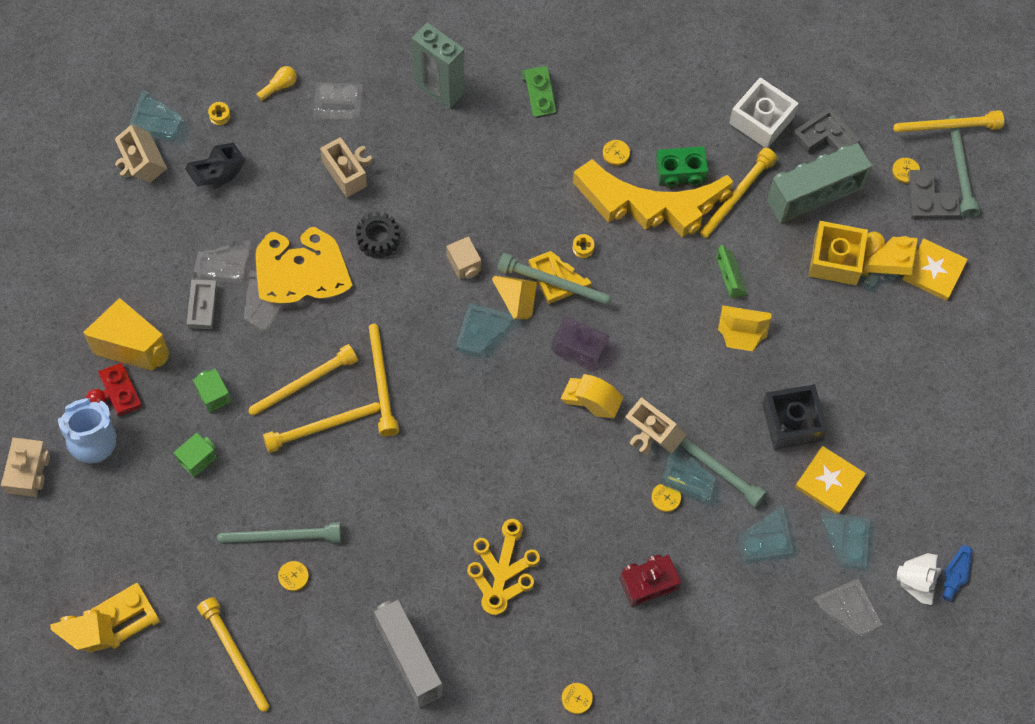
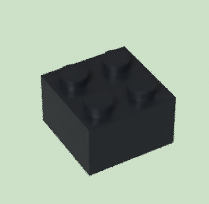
M815 384L766 392L762 406L774 450L817 443L824 440L828 430Z

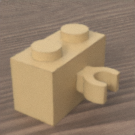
M131 124L115 138L123 158L116 161L115 165L120 168L125 167L120 172V176L128 178L132 175L151 183L167 169L149 131Z
M340 137L320 148L322 163L346 198L367 187L366 173L362 167L369 166L372 163V157L370 155L367 158H361V155L366 153L365 146L357 148L353 155Z
M642 397L626 415V418L642 431L641 434L631 439L630 444L636 448L643 442V446L639 449L643 455L650 452L653 441L672 454L687 436L674 421Z
M12 438L1 483L6 494L37 497L38 490L43 489L45 477L42 473L44 466H47L50 460V451H48L43 441Z

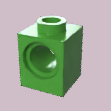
M216 368L211 371H203L197 378L193 379L195 388L209 413L231 402L230 395Z
M195 433L174 452L177 462L194 478L216 459L214 452L216 447L208 437L202 438L198 433Z

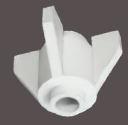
M928 553L906 561L904 566H899L897 581H900L901 587L918 601L932 605L934 591L931 590L935 589L941 568H937L938 555Z

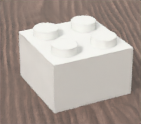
M759 78L732 109L729 124L763 147L769 148L795 117L798 102L762 78Z

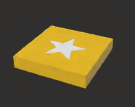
M923 238L916 252L912 275H905L903 281L947 301L966 264L967 258Z
M822 446L797 482L795 488L836 515H839L866 473Z

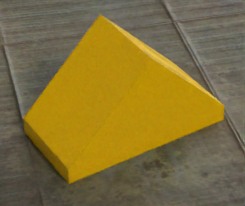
M494 276L492 280L514 319L531 318L537 282L514 277Z

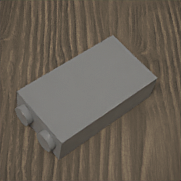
M390 600L380 604L377 607L378 610L374 611L376 626L418 708H421L443 696L442 683L399 600L394 602Z

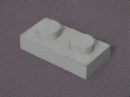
M191 280L187 328L213 329L217 282L215 280Z

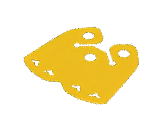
M310 227L301 235L300 240L302 244L316 251L319 250L321 252L320 255H316L306 248L289 249L280 260H276L275 256H279L289 246V240L276 232L268 233L256 249L259 298L273 303H291L302 299L305 295L315 298H327L350 289L352 283L334 238L316 227ZM311 235H318L320 241L317 243L311 242ZM271 240H278L280 246L272 248L269 242ZM302 256L304 263L296 264L294 258ZM337 282L340 284H344L343 286L340 285L338 288H335L337 286ZM322 286V287H323L324 289H326L327 291H323V290L317 291V290ZM271 291H273V293H274L275 295H277V296H276V297L273 296V295H269V296H268L267 294H269V293H271ZM288 291L296 293L295 295L290 294L289 296H286L288 294Z

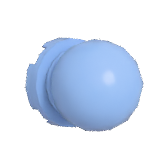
M88 398L77 400L66 406V412L58 419L60 431L65 437L69 453L77 461L88 464L100 463L105 460L116 447L117 438L115 428L111 423L112 419L108 406L102 401L100 403L90 402Z

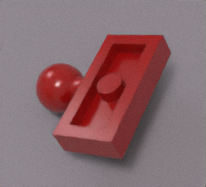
M122 362L98 371L105 390H90L86 395L90 402L100 403L102 401L105 403L106 400L110 399L117 417L141 408L140 400Z

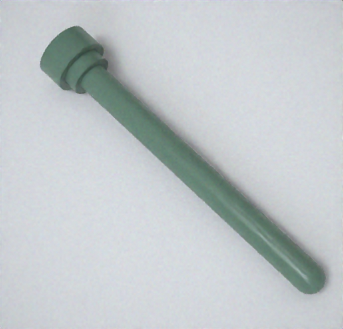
M952 115L949 119H957V117ZM950 128L963 197L960 204V213L962 217H975L980 214L978 201L972 197L960 128Z
M503 253L497 268L499 272L505 274L517 272L604 304L611 302V297L608 294L517 262V259L513 258V255Z
M686 437L679 444L744 493V497L747 499L746 502L752 507L756 508L766 496L767 491L754 485L750 486Z
M330 522L324 528L226 532L217 535V541L220 543L325 538V541H330V543L342 542L341 522Z

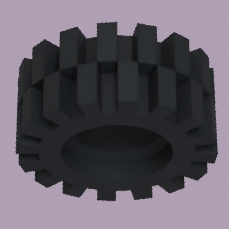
M372 212L368 213V219L363 216L361 223L358 222L356 229L359 249L361 251L364 250V254L367 256L372 254V258H376L377 255H380V258H385L384 254L386 253L388 256L392 255V250L396 251L398 248L397 244H400V229L398 222H395V218L393 216L389 218L388 213L385 212L383 216H380V212H376V216H373ZM380 228L385 230L388 235L385 240L375 242L369 238V234L372 230Z

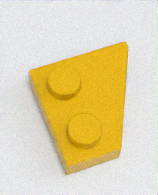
M906 236L892 237L865 262V272L912 275L918 238Z
M552 251L528 260V264L532 268L591 288V281L588 278L584 279L572 266L562 262L560 257ZM537 280L548 304L575 294Z

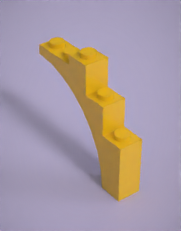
M593 159L578 168L573 174V184L608 223L613 219H621L628 210L645 230L651 226L657 227L665 218L681 237L688 233L692 235L697 232L701 227L702 216L707 214L716 202L725 201L731 195L733 180L726 175L712 184L693 190L680 192L652 191L638 188L619 180L606 172Z

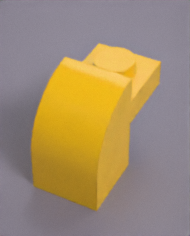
M583 374L582 379L570 378L561 400L567 405L585 406L596 417L615 418L624 397L608 382L592 375Z

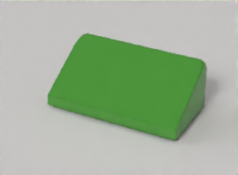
M724 245L719 246L716 259L730 298L747 295L748 293L734 253Z

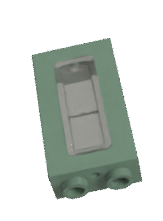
M426 23L412 37L414 84L450 109L465 94L464 48L429 23Z

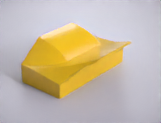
M722 305L718 331L723 335L728 348L754 351L758 344L767 338L771 313Z

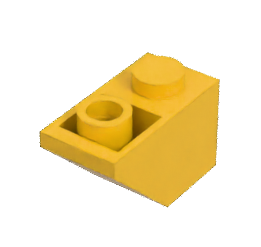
M87 610L83 612L84 616L80 617L65 616L60 618L61 622L50 624L53 632L77 650L94 652L114 647L111 615L100 613V610Z

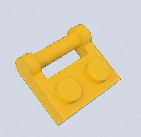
M138 583L91 609L100 610V613L111 615L112 629L142 611L146 612V616L119 632L113 633V649L121 646L120 643L149 625L153 624L155 626L160 623L159 618Z

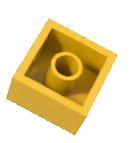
M819 221L814 237L809 277L857 285L862 273L868 230Z

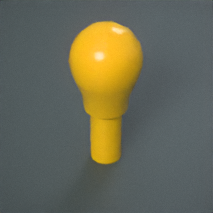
M289 66L280 68L273 79L270 80V84L256 94L257 97L263 101L275 91L278 92L281 89L294 85L297 79L296 71Z
M873 231L867 234L862 276L867 277L869 272H865V262L885 245V239L879 232Z

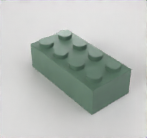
M858 143L851 146L845 145L835 153L821 155L814 162L809 164L802 163L795 170L777 174L773 178L767 202L779 223H784L863 189L872 165Z

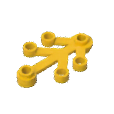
M509 519L502 526V534L505 539L499 564L490 552L489 542L486 539L478 538L474 542V552L481 556L495 578L493 588L484 578L483 567L480 563H471L467 568V573L483 593L481 600L482 608L490 615L503 613L507 608L508 600L523 591H530L534 585L533 577L529 574H523L519 577L518 583L503 590L506 580L528 567L537 566L540 560V555L536 550H528L524 558L509 566L514 543L520 539L523 533L522 524L516 519ZM510 525H515L517 527V530L515 532H510L508 530V527ZM483 543L486 545V548L478 550L477 545ZM534 555L537 559L534 562H530L527 560V557ZM476 567L480 570V573L474 575L470 570ZM524 579H528L531 582V584L529 586H523L521 584V581ZM492 598H497L500 602L497 605H492L489 601Z

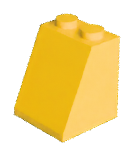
M120 298L83 332L91 351L95 355L153 371L156 367H161L165 364L170 354L163 334Z

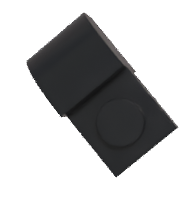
M232 142L214 146L208 159L189 162L185 170L197 187L210 184L213 189H216L235 178L246 159L235 143Z

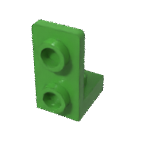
M541 66L521 70L522 80H526L532 115L536 117L555 113L556 108L548 67Z

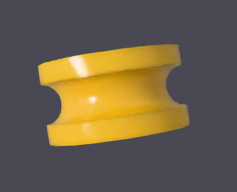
M216 102L209 107L208 114L213 124L224 125L230 120L229 107L225 103ZM221 110L222 116L217 117L216 111Z
M578 235L573 240V253L579 258L590 257L594 251V240L589 235ZM582 242L586 243V250H581L580 244Z

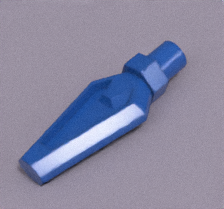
M962 545L944 570L946 578L943 586L945 590L942 595L944 600L952 601L954 594L958 593L960 586L968 582L973 551L969 546Z

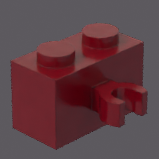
M660 554L647 559V563L639 566L637 563L630 564L623 568L619 577L631 607L679 590L681 585L680 578L669 554L663 557Z

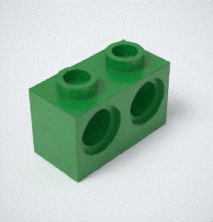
M704 146L657 150L655 163L659 186L676 187L679 184L696 186L706 182L708 167ZM689 166H695L698 169H692ZM665 168H672L674 171H668Z

